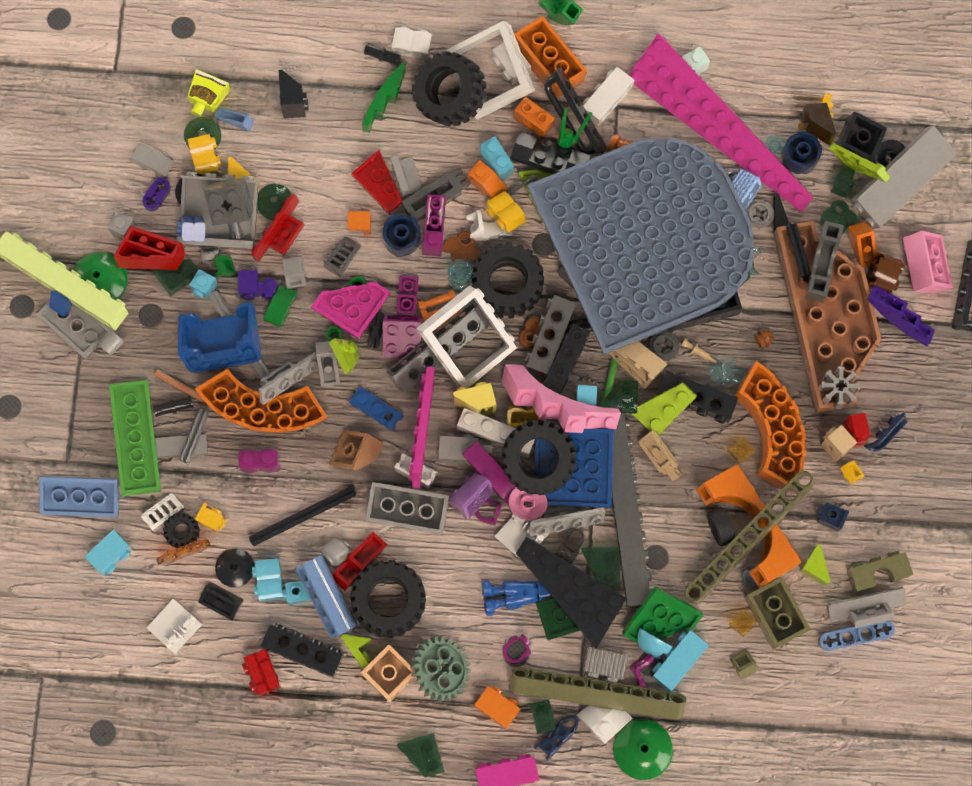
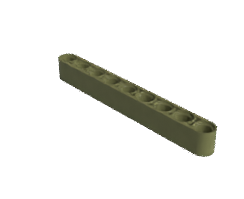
M808 471L797 473L699 574L685 592L686 597L691 602H702L812 489L814 479L811 473ZM803 476L810 478V482L807 485H801L799 481ZM793 490L796 492V497L791 500L787 499L786 493ZM777 504L782 505L783 509L780 513L775 514L772 512L773 506ZM763 518L769 520V524L765 528L759 527V521ZM747 533H754L755 539L752 542L745 541ZM737 546L740 547V555L733 556L731 553L732 549ZM723 560L727 561V568L725 570H719V562ZM707 575H713V583L705 584L704 578ZM693 589L700 590V596L696 599L691 598L690 595Z
M514 667L511 671L509 689L518 694L676 720L683 717L687 701L686 697L681 693L525 667Z

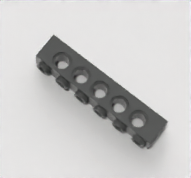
M473 300L436 330L433 335L441 345L443 344V349L450 357L457 354L462 346L470 343L479 332L486 330L490 321L476 301ZM472 321L471 326L467 328L468 323ZM457 333V337L453 339V335ZM423 341L387 370L386 373L396 387L403 393L412 391L416 384L422 380V373L426 374L427 367H435L436 369L441 367L442 364L426 342ZM428 357V361L423 364L424 359ZM414 368L413 373L409 375V371Z

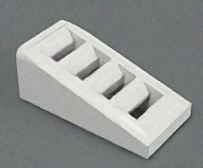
M171 493L142 514L141 518L155 533L164 525L165 521H168L169 517H173L175 513L178 514L185 507ZM170 500L175 504V506L177 507L176 509H173L169 505L168 502ZM164 505H165V506L168 508V510L170 511L169 514H167V513L162 509V507H163ZM158 510L164 516L162 519L156 514ZM152 515H153V516L155 517V519L158 521V522H156L155 524H154V522L150 519V517H151Z

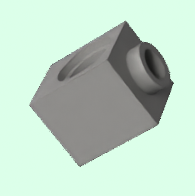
M301 256L283 259L287 289L306 286Z

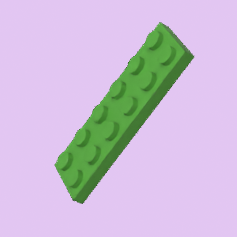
M148 380L111 384L109 389L121 495L125 497L161 492Z

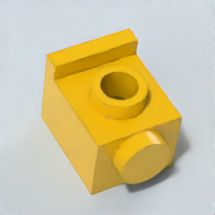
M204 502L195 520L197 523L218 533L220 529H224L228 519L221 515L222 512L214 507L210 510L209 505Z

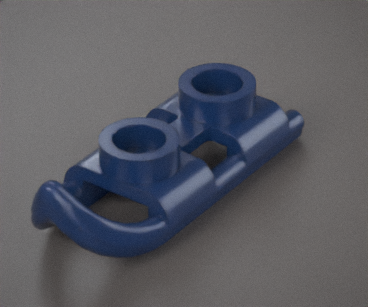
M906 414L892 415L888 421L890 426L885 429H879L876 433L877 440L865 444L864 447L874 452L884 449L908 423L904 419Z
M568 715L562 718L534 748L537 750L540 747L548 755L545 759L549 761L575 733L578 727V717L576 715ZM573 718L575 724L571 732H569L562 723ZM554 733L555 736L549 740L548 737ZM560 739L561 742L556 747L554 744Z

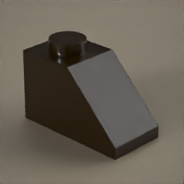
M806 104L800 113V121L803 123L805 131L827 145L831 144L836 136V130L828 104Z

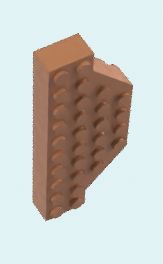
M814 221L797 224L810 272L819 240ZM787 226L777 227L774 238L815 412L818 414L839 410L834 408L836 397L833 396L828 404L822 401L826 394H830V391H818L822 381L828 383L822 379L827 371L831 370V373L836 377L835 371L839 366L845 367L843 378L846 379L851 371H854L858 376L882 340L874 307L868 301L870 291L864 267L858 263L855 264L847 259V256L837 251L826 299L823 303L806 299L804 297L810 276L800 277ZM838 384L836 388L839 387L838 390L842 391L843 387H841V385ZM843 398L844 405L841 409L853 407L858 402L857 398L851 405H848Z

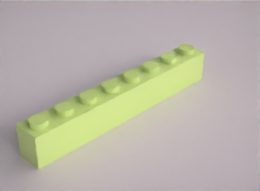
M6 231L0 238V258L48 289L55 290L63 295L73 305L112 330L116 331L129 314L125 308L126 304L120 299L116 298L114 300L104 289H96V285L88 279L86 281L82 280L76 271H68L67 267L60 261H52V257L44 251L42 253L38 252L37 247L30 242L24 243L23 239L16 233L12 235Z

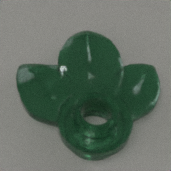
M842 200L834 201L830 209L825 210L820 218L821 226H823L825 221L844 225L842 235L848 226L858 224L857 215L849 210L848 204ZM836 208H841L842 212H837Z

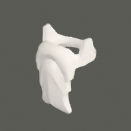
M480 210L466 215L467 220L474 221L471 225L470 238L474 240L487 241L501 236L512 235V231L506 233L504 230H500L496 222H483Z

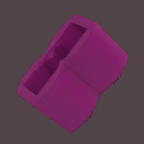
M265 449L259 452L244 450L238 453L239 468L244 473H256L260 470L271 473L280 470L279 454L275 450Z

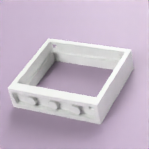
M504 20L446 50L461 55L500 34L502 35L520 85L483 103L482 108L476 110L478 113L474 117L476 119H480L535 91L512 27ZM454 73L453 77L461 87L460 77L458 73Z
M468 286L416 328L459 388L464 386L469 388L517 348L513 343L515 341L514 337L509 332L506 333L502 320L498 317L496 318L493 314L495 312L493 307L483 300L484 294L479 288L475 289L471 286ZM474 299L505 344L463 377L432 331L470 300Z

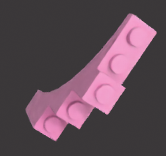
M505 364L501 381L514 405L533 406L539 419H557L565 432L583 433L584 428H617L621 414L619 409L598 407L572 400L548 389L538 382L524 365Z

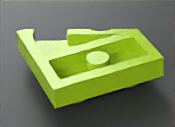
M334 338L329 344L346 375L353 370L360 357L358 347L352 340Z

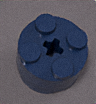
M807 131L791 135L782 150V164L789 171L796 174L810 173L816 167L822 155V145L818 138Z
M395 214L386 220L382 231L386 249L396 257L408 256L414 253L421 241L418 222L412 216Z

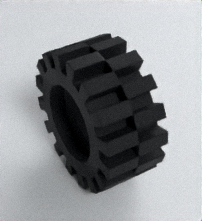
M175 513L173 517H169L168 521L164 523V538L176 549L180 550L182 548L184 550L187 547L191 548L192 544H196L197 538L200 536L198 523L187 513ZM179 524H185L189 528V533L184 538H177L174 534V529Z

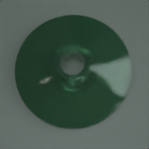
M197 117L186 125L184 140L189 149L188 139L198 137L200 131L215 137L217 147L219 146L221 130L214 120L208 117Z
M270 184L263 187L258 193L257 209L263 217L273 220L275 214L279 213L286 198L291 196V192L280 184ZM276 197L277 201L272 202L271 198Z

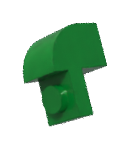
M539 0L537 3L549 13L547 16L550 19L565 26L575 24L583 11L573 0Z

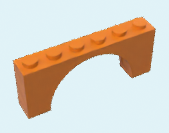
M738 464L709 479L696 489L706 506L719 502L730 503L745 510L753 519L766 506ZM765 518L759 521V527L765 528L769 524V520ZM778 525L763 538L761 559L757 566L749 572L759 589L802 563Z

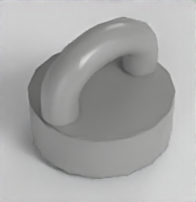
M206 246L200 250V258L206 265H212L215 262L214 257L219 255V250L215 246Z

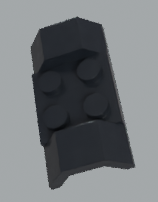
M520 131L510 156V160L552 175L591 159L590 155L574 150L572 147L564 148L558 145L556 141L542 136L537 137L524 131Z

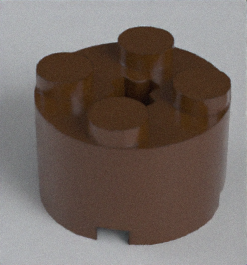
M878 252L874 259H877L876 263H871L866 275L868 286L872 290L875 285L891 294L892 290L896 291L900 284L898 277L903 272L905 263L897 258Z

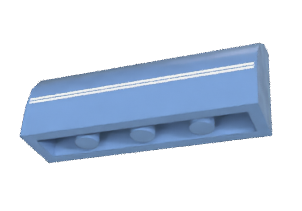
M322 555L295 568L330 639L358 625Z

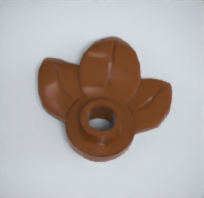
M468 231L459 233L457 237L448 238L442 246L443 252L452 253L451 258L455 267L463 265L467 259L476 262L479 257V248L475 245V240L470 238L471 233ZM468 239L469 243L464 244L462 240Z
M533 316L525 322V330L519 335V342L525 348L533 349L535 346L532 345L535 334L539 335L541 327H539V316ZM547 330L544 333V337L547 340H550L554 335L552 330ZM527 335L531 336V341L526 339ZM542 347L538 349L537 353H545L548 350Z

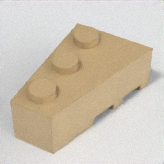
M638 341L608 353L644 389L667 365L665 361Z

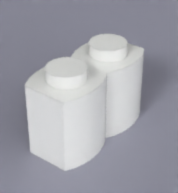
M406 26L395 28L391 52L401 56L426 60L429 55L432 34L423 29L413 31Z

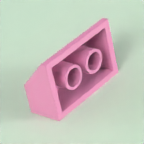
M920 231L904 237L903 248L907 256V267L910 271L911 286L914 292L931 293L953 289L942 235Z

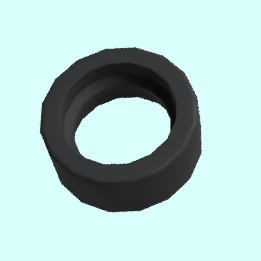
M719 507L707 512L708 524L719 546L729 544L735 538V533L724 508Z

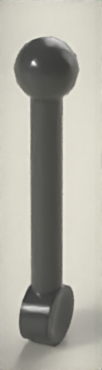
M531 175L530 179L507 191V193L511 196L512 193L530 182L537 181V176Z

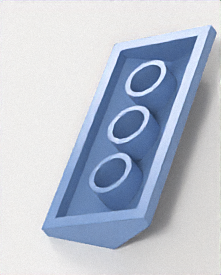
M39 477L41 515L118 517L120 500L118 479Z

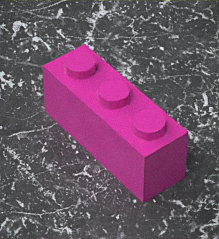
M529 754L520 755L518 760L510 761V758L498 760L499 764L492 766L490 762L479 764V768L475 769L478 786H519L539 781L535 757H530Z

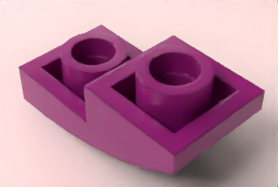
M400 276L397 313L416 315L419 277Z

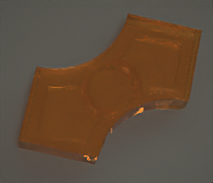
M207 539L194 541L180 548L169 550L157 557L156 560L158 565L173 563L184 557L200 553L211 545Z

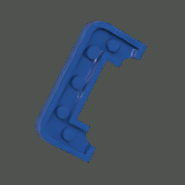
M252 302L238 305L236 308L237 315L205 321H201L200 317L194 313L179 316L178 354L190 372L200 373L254 363L261 359L256 311Z

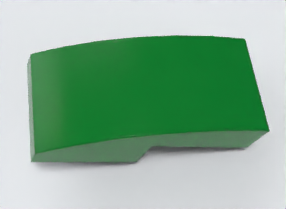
M280 285L270 302L263 320L281 327L289 315L291 305L297 298V291Z

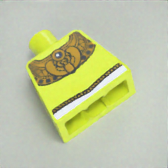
M196 69L188 93V99L194 105L191 113L201 117L204 109L215 112L230 92L229 83Z

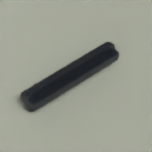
M790 223L786 228L800 277H808L811 272L796 223Z

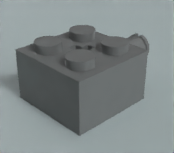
M245 177L208 182L204 189L212 226L228 224L231 239L235 240V237L236 239L242 238L243 235L239 222L249 221L253 214Z

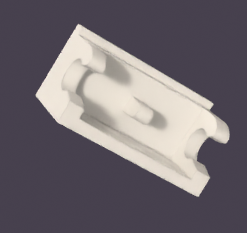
M402 454L399 463H396L394 467L395 472L409 479V466L412 458ZM424 464L421 486L429 489L438 472Z

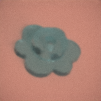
M768 136L765 146L774 155L776 153L782 154V149L786 142L781 140L780 136Z

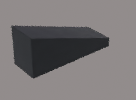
M775 193L773 197V230L789 224L779 193Z

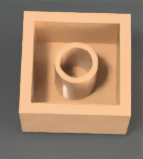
M390 645L361 672L362 676L389 703L415 678L411 677L415 670L411 669L410 665Z

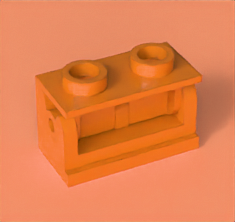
M487 686L474 707L507 730L521 710L518 707L519 703L511 697L506 699L502 696L503 691L496 686L492 688Z

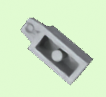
M446 433L444 436H440L438 462L469 464L462 453L474 441H477L490 456H492L493 446L483 445V441H478L479 438H475L474 435L456 437L455 434Z

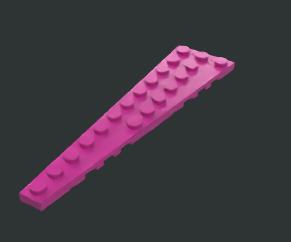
M658 33L629 73V76L634 79V85L749 173L758 176L762 183L774 192L779 193V196L800 212H803L814 196L792 175L765 144L756 137L753 131L715 93L701 76L692 69L688 62L676 52L673 46Z

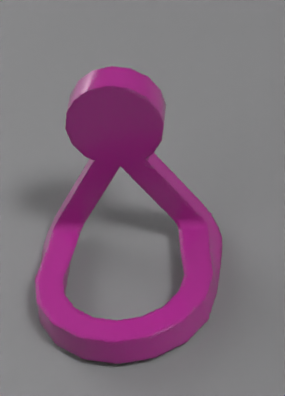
M488 499L485 503L497 506L495 518H483L479 515L478 510L475 512V516L483 523L495 525L502 505L499 501Z
M523 634L520 637L513 636L503 647L504 659L510 664H519L531 654L529 648L531 642ZM515 641L523 643L526 651L519 659L513 660L508 657L507 648Z
M652 655L644 656L630 666V670L636 677V682L640 687H646L640 676L639 670L653 662L654 658Z

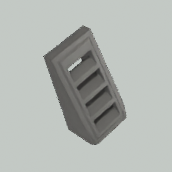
M344 237L324 263V268L341 277L361 246ZM345 244H348V245H350L351 247H353L354 249L351 251V250H349L348 248H346L344 245H345ZM344 250L345 252L349 253V255L346 256L340 251ZM339 255L340 257L345 259V261L343 262L336 257ZM335 261V262H337L338 264H340L341 266L338 267V266L334 265L333 262Z

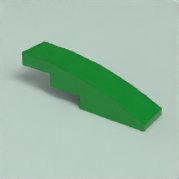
M402 63L388 77L377 92L362 123L364 132L370 133L375 117L383 119L388 102L396 103L406 74L405 63Z

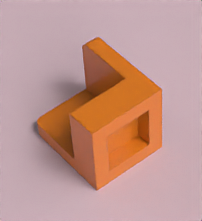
M370 211L348 212V230L363 231L364 235H371Z

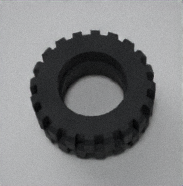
M445 51L442 54H434L432 59L427 58L424 61V66L420 65L418 68L419 73L418 75L415 74L413 79L415 80V85H412V91L415 92L413 100L417 103V109L426 118L444 126H459L461 122L467 123L470 121L469 117H475L478 114L476 110L482 108V99L486 97L484 89L487 86L486 82L483 81L485 76L480 71V67L470 59L455 52ZM458 73L461 81L459 94L451 103L441 105L438 99V89L441 82L447 76Z
M500 243L496 244L494 249L489 247L486 249L485 254L481 253L478 257V262H475L473 267L472 287L481 290L484 294L483 300L493 307L494 313L498 314V318L509 316V319H512L517 314L520 317L525 315V311L528 310L530 312L534 308V304L539 302L543 291L544 270L542 265L539 264L540 260L537 256H532L533 252L527 249L525 251L523 246L519 244L517 247H513L512 243H507L506 246H502ZM501 267H514L525 276V287L517 294L502 295L491 287V274Z
M540 419L531 420L516 427L506 438L502 447L501 464L509 482L514 484L518 490L525 491L531 495L551 494L562 488L572 476L576 464V449L570 435L563 431L562 427L556 423ZM544 439L555 447L557 463L548 474L541 476L533 475L522 466L520 459L521 451L529 441Z
M382 560L377 561L375 565H368L366 570L358 574L359 577L357 580H354L352 585L350 603L354 616L366 631L376 634L378 637L394 638L393 636H401L408 630L411 631L415 624L419 623L425 610L426 595L422 580L412 568H408L402 562L396 563L395 560H389V562H383ZM384 581H394L400 584L407 595L405 608L401 613L393 617L378 615L370 605V594L373 588Z

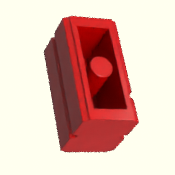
M266 649L243 658L245 663L242 664L246 675L250 674L252 681L249 682L253 694L257 692L258 696H262L281 688Z

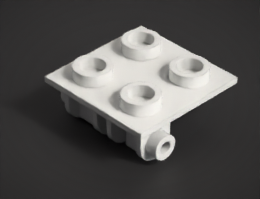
M513 514L512 518L494 537L516 555L517 550L526 537L540 545L549 533L530 536L529 528L531 521L519 519Z
M172 599L148 625L147 629L176 654L202 624L176 600Z

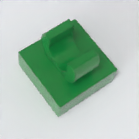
M225 255L214 257L215 262L211 266L218 269L214 276L231 277L236 274L232 257Z

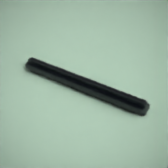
M350 486L249 536V540L253 546H256L355 497L356 492Z

